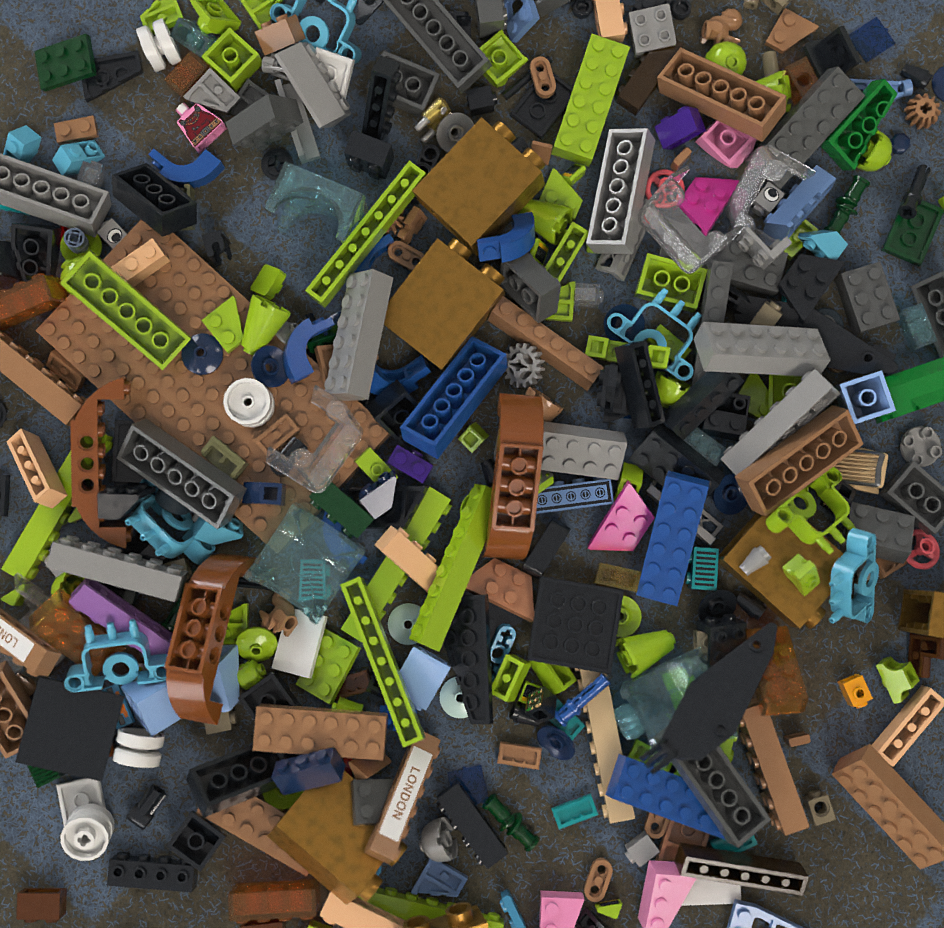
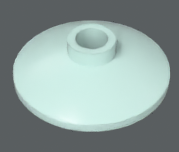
M406 603L399 605L391 612L388 619V630L394 640L404 645L417 643L410 640L409 637L411 629L419 616L420 606ZM405 621H411L412 627L406 628L404 626Z
M453 677L442 686L440 703L448 715L455 718H466L468 715L463 701L459 702L456 699L457 695L462 694L460 685H457L456 677Z

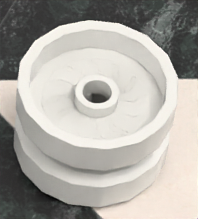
M163 18L153 22L152 26L156 36L153 35L150 28L146 25L136 29L144 54L155 72L166 69L164 54L172 65L183 62Z
M243 378L236 380L228 387L224 394L223 404L226 413L232 420L244 427L255 428L262 426L270 420L274 413L275 400L273 394L264 384L255 379ZM249 400H252V404L250 406H246L247 403H250Z
M119 728L116 741L121 746L114 749L112 760L116 763L132 767H158L162 754L156 749L163 747L165 735L159 732L151 737L143 728Z
M84 804L77 807L70 814L61 833V845L64 851L70 857L80 861H90L102 855L114 831V819L111 813L105 807L98 804Z

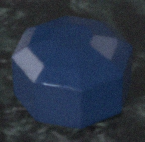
M896 133L891 139L892 152L894 154H903L910 147V138L904 133Z

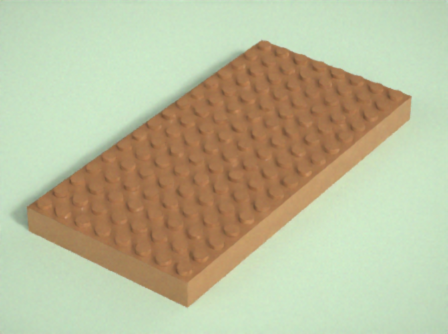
M140 220L103 259L105 263L112 267L153 238L170 259V262L134 288L190 336L200 333L213 336L201 320L230 297L234 296L237 300L241 327L244 332L250 302L175 233L162 237L143 220ZM71 294L35 330L98 389L114 379L127 376V380L131 381V393L124 400H110L135 423L148 419L205 460L207 459L202 456L201 450L209 442L210 438L215 436L249 463L247 468L236 479L241 485L244 482L285 484V506L245 504L241 500L234 513L239 520L276 554H282L321 512L322 508L317 510L309 503L312 500L309 498V495L319 483L327 477L339 489H342L360 469L354 460L368 447L376 452L391 436L358 400L342 401L324 395L325 388L319 366L307 354V359L314 372L294 384H291L289 379H287L281 386L267 387L275 400L274 413L264 425L251 428L244 427L232 420L226 413L223 404L224 394L232 383L243 378L255 379L251 371L253 355L243 351L244 347L242 345H239L229 354L223 348L221 365L217 370L207 375H198L189 371L182 361V350L162 370L83 302ZM275 335L267 346H275L283 351L285 344ZM200 349L197 352L198 356H202L204 354L203 349ZM266 364V369L269 371L270 367ZM249 400L250 403H247L246 406H250L252 404V400ZM287 413L301 429L293 437H296L306 445L308 450L294 465L289 475L278 477L272 472L270 463L272 459L280 454L290 440L270 457H267L254 440ZM277 463L276 471L283 472L286 469V463Z

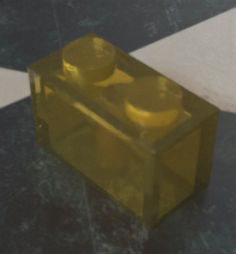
M598 563L594 583L637 592L641 571Z

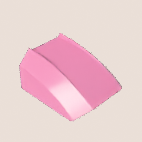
M715 120L695 142L722 164L730 168H738L753 152L756 139Z

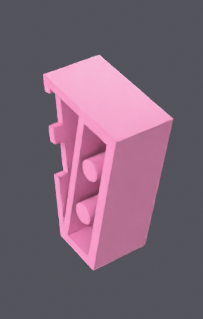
M649 860L638 913V919L642 928H669L697 878L681 876L675 862Z
M540 891L539 928H574L584 902L583 893Z

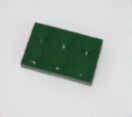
M86 33L34 51L40 89L45 92L97 75L91 37Z
M922 200L921 204L917 206V215L912 219L902 218L897 212L881 251L919 267L923 263L944 209Z

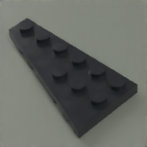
M488 595L462 596L443 643L451 667H454L457 676L455 679L457 685H460L463 694L462 700L470 724H493Z

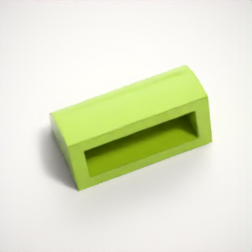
M528 661L532 663L531 667L543 686L554 695L563 692L577 681L569 667Z

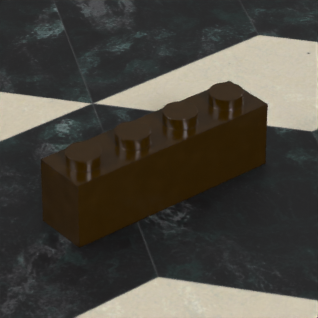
M676 39L675 46L653 50L649 53L645 52L639 61L640 66L638 69L633 68L627 78L629 79L626 85L622 84L618 89L616 103L636 116L658 86V75L680 47H684V44Z

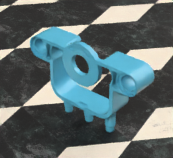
M296 0L293 7L288 4L276 3L270 9V16L272 20L277 22L276 18L280 16L282 8L288 17L295 14L299 16L307 0ZM327 0L346 15V24L337 41L335 51L331 48H326L330 35L329 28L324 20L316 16H307L301 20L300 25L306 39L299 42H308L315 49L319 47L347 57V51L350 49L353 52L352 59L355 60L354 64L361 60L360 48L348 41L356 23V16L353 10L357 0H349L346 6L337 0ZM312 25L316 26L320 31V37L315 42L308 40L306 35L308 27Z
M663 288L652 302L644 304L631 321L620 313H612L608 317V328L628 343L653 338L657 341L658 346L666 347L665 337L655 329L640 331L633 341L625 337L626 330L633 326L646 307L655 306L688 331L687 341L674 356L673 363L668 365L665 370L683 381L692 377L693 367L681 356L693 340L692 331L699 323L702 315L697 312L686 325L677 318L685 302L680 300L670 312L661 307L660 304L668 293L667 289ZM615 316L622 319V325L618 328H614L610 324L611 319ZM682 365H686L689 368V372L685 376L678 374V368Z
M143 479L140 483H147L148 487H155L156 491L148 499L140 503L132 515L125 520V524L127 526L132 525L141 534L140 539L142 541L147 540L156 549L155 554L157 556L162 555L166 558H175L184 553L195 564H202L215 551V545L194 539V523L191 514L180 515L183 521L175 519L172 513L163 509L156 502L155 496L159 488L147 479ZM151 507L159 516L162 514L164 520L173 528L182 531L188 530L182 537L184 542L174 540L163 528L158 526L156 521L145 510Z
M852 528L848 533L846 552L837 559L831 571V581L829 582L831 586V599L829 603L833 614L829 618L830 623L837 622L842 616L869 623L873 617L875 585L879 576V566L875 563L876 535L856 528ZM866 561V565L860 573L858 584L854 583V598L851 599L853 575L857 568ZM871 573L869 582L866 585L867 577Z
M134 619L129 621L130 631L116 633L114 623L108 622V634L95 636L92 626L88 624L84 627L86 643L82 652V664L72 665L69 668L64 686L68 691L82 692L101 689L104 680H109L117 685L131 683L136 677V683L138 684L166 681V669L160 667L165 666L167 654L151 655L147 636L139 632L138 625ZM135 644L142 649L145 667L148 669L139 671V664L135 657L126 652H117L106 658L103 664L104 676L95 677L91 672L92 663L89 650ZM123 662L128 665L129 672L119 675L114 672L113 665Z

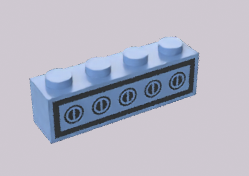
M593 477V481L585 482V479L581 478L572 480L573 484L565 485L564 481L554 482L552 486L538 494L536 514L613 504L611 479Z

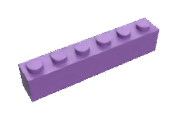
M85 578L72 592L68 603L75 610L89 616L94 623H99L107 629V623L113 622L116 633L130 631L129 621L134 619L138 625L139 632L147 636L151 655L168 654L173 633L98 581ZM135 644L128 645L142 652V649Z

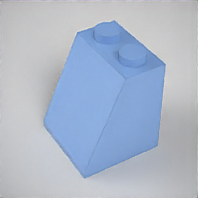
M882 370L834 386L841 393L836 398L839 407L848 409L854 424L896 411Z
M417 644L413 646L400 669V673L414 708L421 711V709L427 710L449 672L451 664Z
M223 645L210 697V701L223 704L221 712L231 711L239 701L240 686L237 679L239 669L238 645Z
M136 680L121 686L136 720L151 737L181 719L175 713L170 703L166 681L138 684Z

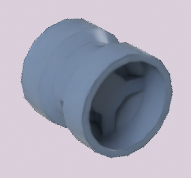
M71 228L65 232L64 242L72 252L81 254L88 249L89 240L80 229Z

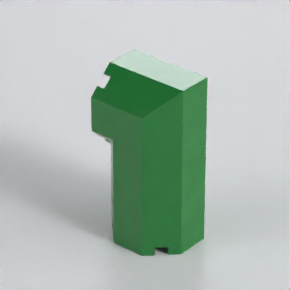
M944 357L884 377L896 411L875 417V420L878 424L943 402Z

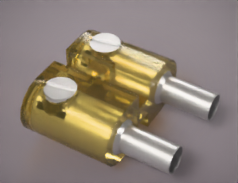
M440 96L421 114L423 119L414 127L418 132L426 125L429 128V131L421 138L425 144L434 135L436 136L440 121L448 114H451L449 105Z

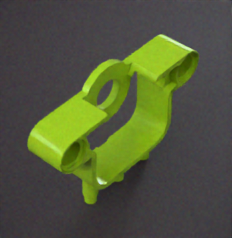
M832 467L788 499L767 517L766 526L774 533H780L788 526L803 543H817L830 555L834 550L824 536L829 532L835 540L842 544L846 539L835 526L841 522L849 531L852 528H856L847 517L850 513L848 502L834 488L842 480L841 472L837 468ZM808 487L813 488L817 492L818 496L835 515L834 523L824 532L816 531L806 521V519L811 518L815 514L817 507L815 499L808 492ZM795 497H800L806 503L805 510L799 509L794 504L793 500Z

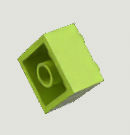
M230 27L201 56L206 66L211 68L235 92L262 66L259 53Z

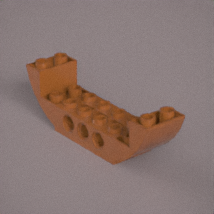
M127 376L114 379L97 389L85 401L77 416L70 421L72 507H77L84 522L100 538L122 548H126L128 542H131L133 526H127L125 520L98 519L97 493L104 491L106 485H102V480L106 477V464H102V458L106 455V444L102 443V437L105 435V422H101V416L105 414V401H101V399L124 400L131 393V381L127 380ZM84 436L91 437L93 444H87L84 441ZM84 458H91L94 465H88ZM85 479H91L94 485H87Z
M499 393L497 414L500 420L488 533L483 546L482 557L524 560L528 554L535 527L543 456V403L540 396Z
M225 553L215 554L200 564L190 581L185 583L164 666L170 703L175 713L181 719L218 725L223 704L210 701L211 692L239 577L253 578L258 559L256 557Z

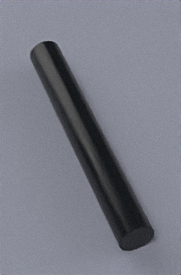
M549 56L545 57L550 64L553 62ZM541 67L536 68L538 72L543 71ZM530 71L502 94L505 100L511 98L532 80Z

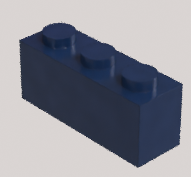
M332 747L276 761L271 778L281 793L287 795L341 782L345 764L336 749Z

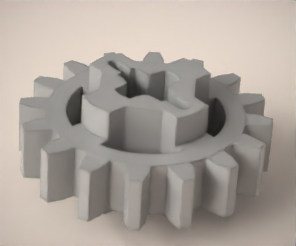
M517 343L516 347H509L511 353H506L508 368L505 371L507 375L504 378L511 379L510 384L516 385L517 388H528L531 385H536V379H542L540 371H545V368L541 367L545 360L539 358L542 352H536L537 347L530 346L529 343Z

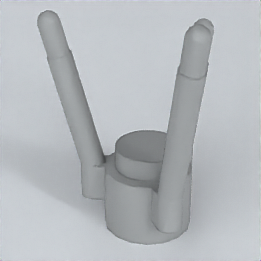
M271 53V57H263L262 71L264 73L290 81L287 75L280 73L285 72L274 56L277 53Z

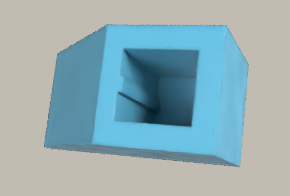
M27 125L8 132L3 154L29 163L38 153L42 137Z
M95 140L61 145L52 161L61 175L69 176L81 173L103 159L105 155Z
M819 230L798 235L799 239L803 242V246L816 257L837 260L848 245L837 231Z
M201 517L194 523V539L210 545L233 541L243 537V522L236 518H232L229 523L219 529H216Z

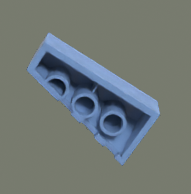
M818 165L812 170L808 169L801 178L802 182L792 187L789 192L790 196L787 199L783 198L776 207L777 211L774 214L770 213L763 222L765 223L763 232L775 241L777 239L782 241L786 236L790 238L800 224L833 188L837 178Z

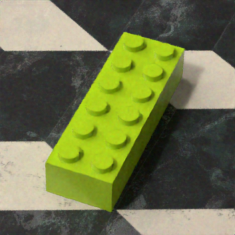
M591 34L551 153L552 155L581 165L590 166L630 46Z
M92 250L88 251L60 282L62 286L162 370L191 340L189 334Z

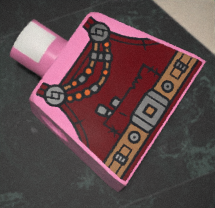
M182 103L176 109V112L181 116L177 124L198 154H201L227 129L220 118L198 103L191 109L185 103Z

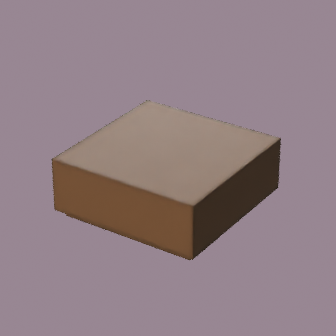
M685 147L672 161L670 168L676 172L689 159L692 151Z
M804 731L783 736L785 744L790 747L811 742L809 734Z

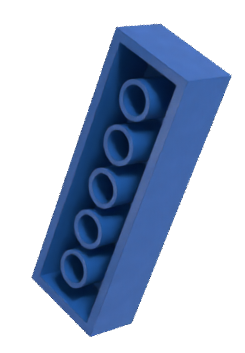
M472 336L400 426L403 440L438 459L508 368L507 354Z
M672 471L667 472L636 593L637 596L674 606L678 605L710 481Z
M621 754L618 755L605 794L606 796L725 839L681 776L662 769L652 775L650 771L653 767L647 769L643 762Z

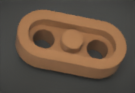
M542 56L534 58L530 64V74L535 91L539 97L549 98L556 89L550 62ZM541 67L543 71L538 72L536 68ZM547 86L549 90L544 91L542 87Z
M395 241L388 247L389 258L411 272L416 267L412 262L414 260L420 261L424 256L422 252L402 241ZM401 250L402 254L400 256H396L395 251Z
M648 812L644 829L649 837L654 839L661 838L666 832L670 819ZM653 823H658L657 829H651Z
M597 858L592 862L584 885L585 896L592 902H598L604 898L613 873L610 862L605 858ZM600 865L605 866L603 872L597 870ZM592 886L598 887L596 892H592L590 889Z

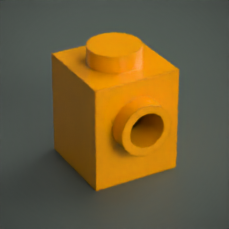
M860 674L851 675L837 682L849 706L861 708L868 704L867 701L873 699L863 676Z

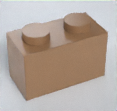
M287 13L276 18L277 22L274 24L272 20L260 24L262 29L255 31L264 55L306 39L296 14L288 17Z

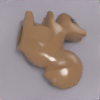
M726 9V11L722 12V16H714L706 20L701 30L700 44H704L707 40H713V45L723 41L740 43V39L730 36L729 31H735L742 25L741 13L736 9Z
M282 587L274 592L272 604L275 608L272 612L259 611L261 627L268 630L273 628V633L283 630V634L286 637H289L298 624L294 606L290 603L293 597L292 591L289 588Z

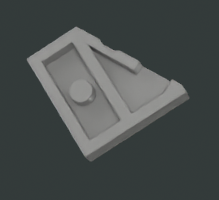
M211 68L183 96L188 101L228 113L241 99Z

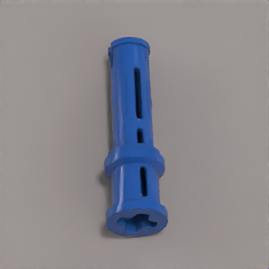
M601 673L599 677L573 699L568 698L565 705L558 711L555 710L557 721L566 727L570 719L575 715H580L582 708L611 684L609 679Z

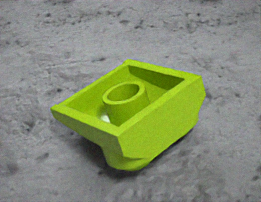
M190 0L199 16L197 24L202 32L222 35L229 27L233 31L239 29L242 22L223 0Z
M502 29L480 47V50L492 64V67L483 76L491 85L497 88L505 85L508 78L528 61V58L517 49Z

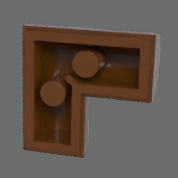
M910 633L908 662L911 661L918 677L930 678L931 658L944 660V638Z

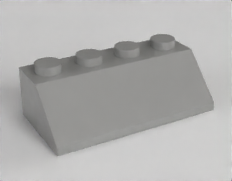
M299 42L275 54V58L319 128L334 127L352 114L349 110V103L340 96L338 85L329 78L327 74L328 69L323 62L318 60L316 56L317 51L312 44Z

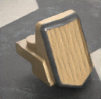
M859 447L833 467L841 472L842 480L854 489L870 494H879V488L884 486L888 454Z

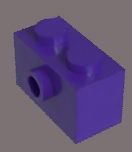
M684 106L677 111V114L663 118L660 121L661 123L655 126L663 149L673 150L706 131L698 108Z
M399 445L395 447L387 461L390 466L423 485L434 468L432 464L421 459L423 457L421 453L413 449L409 452Z

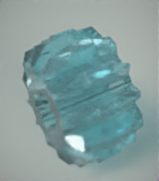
M633 703L622 704L614 710L617 725L627 740L636 739L644 734V723Z

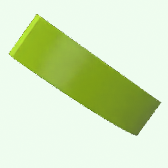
M589 335L585 354L591 358L618 363L614 347L627 343ZM656 345L647 346L652 367L667 369L671 348Z

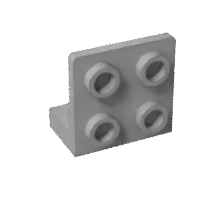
M669 4L629 12L628 24L635 59L641 58L644 52L676 45Z
M748 226L736 238L738 247L743 252H747L752 257V262L763 270L792 243L786 236L782 241L777 239L767 247Z

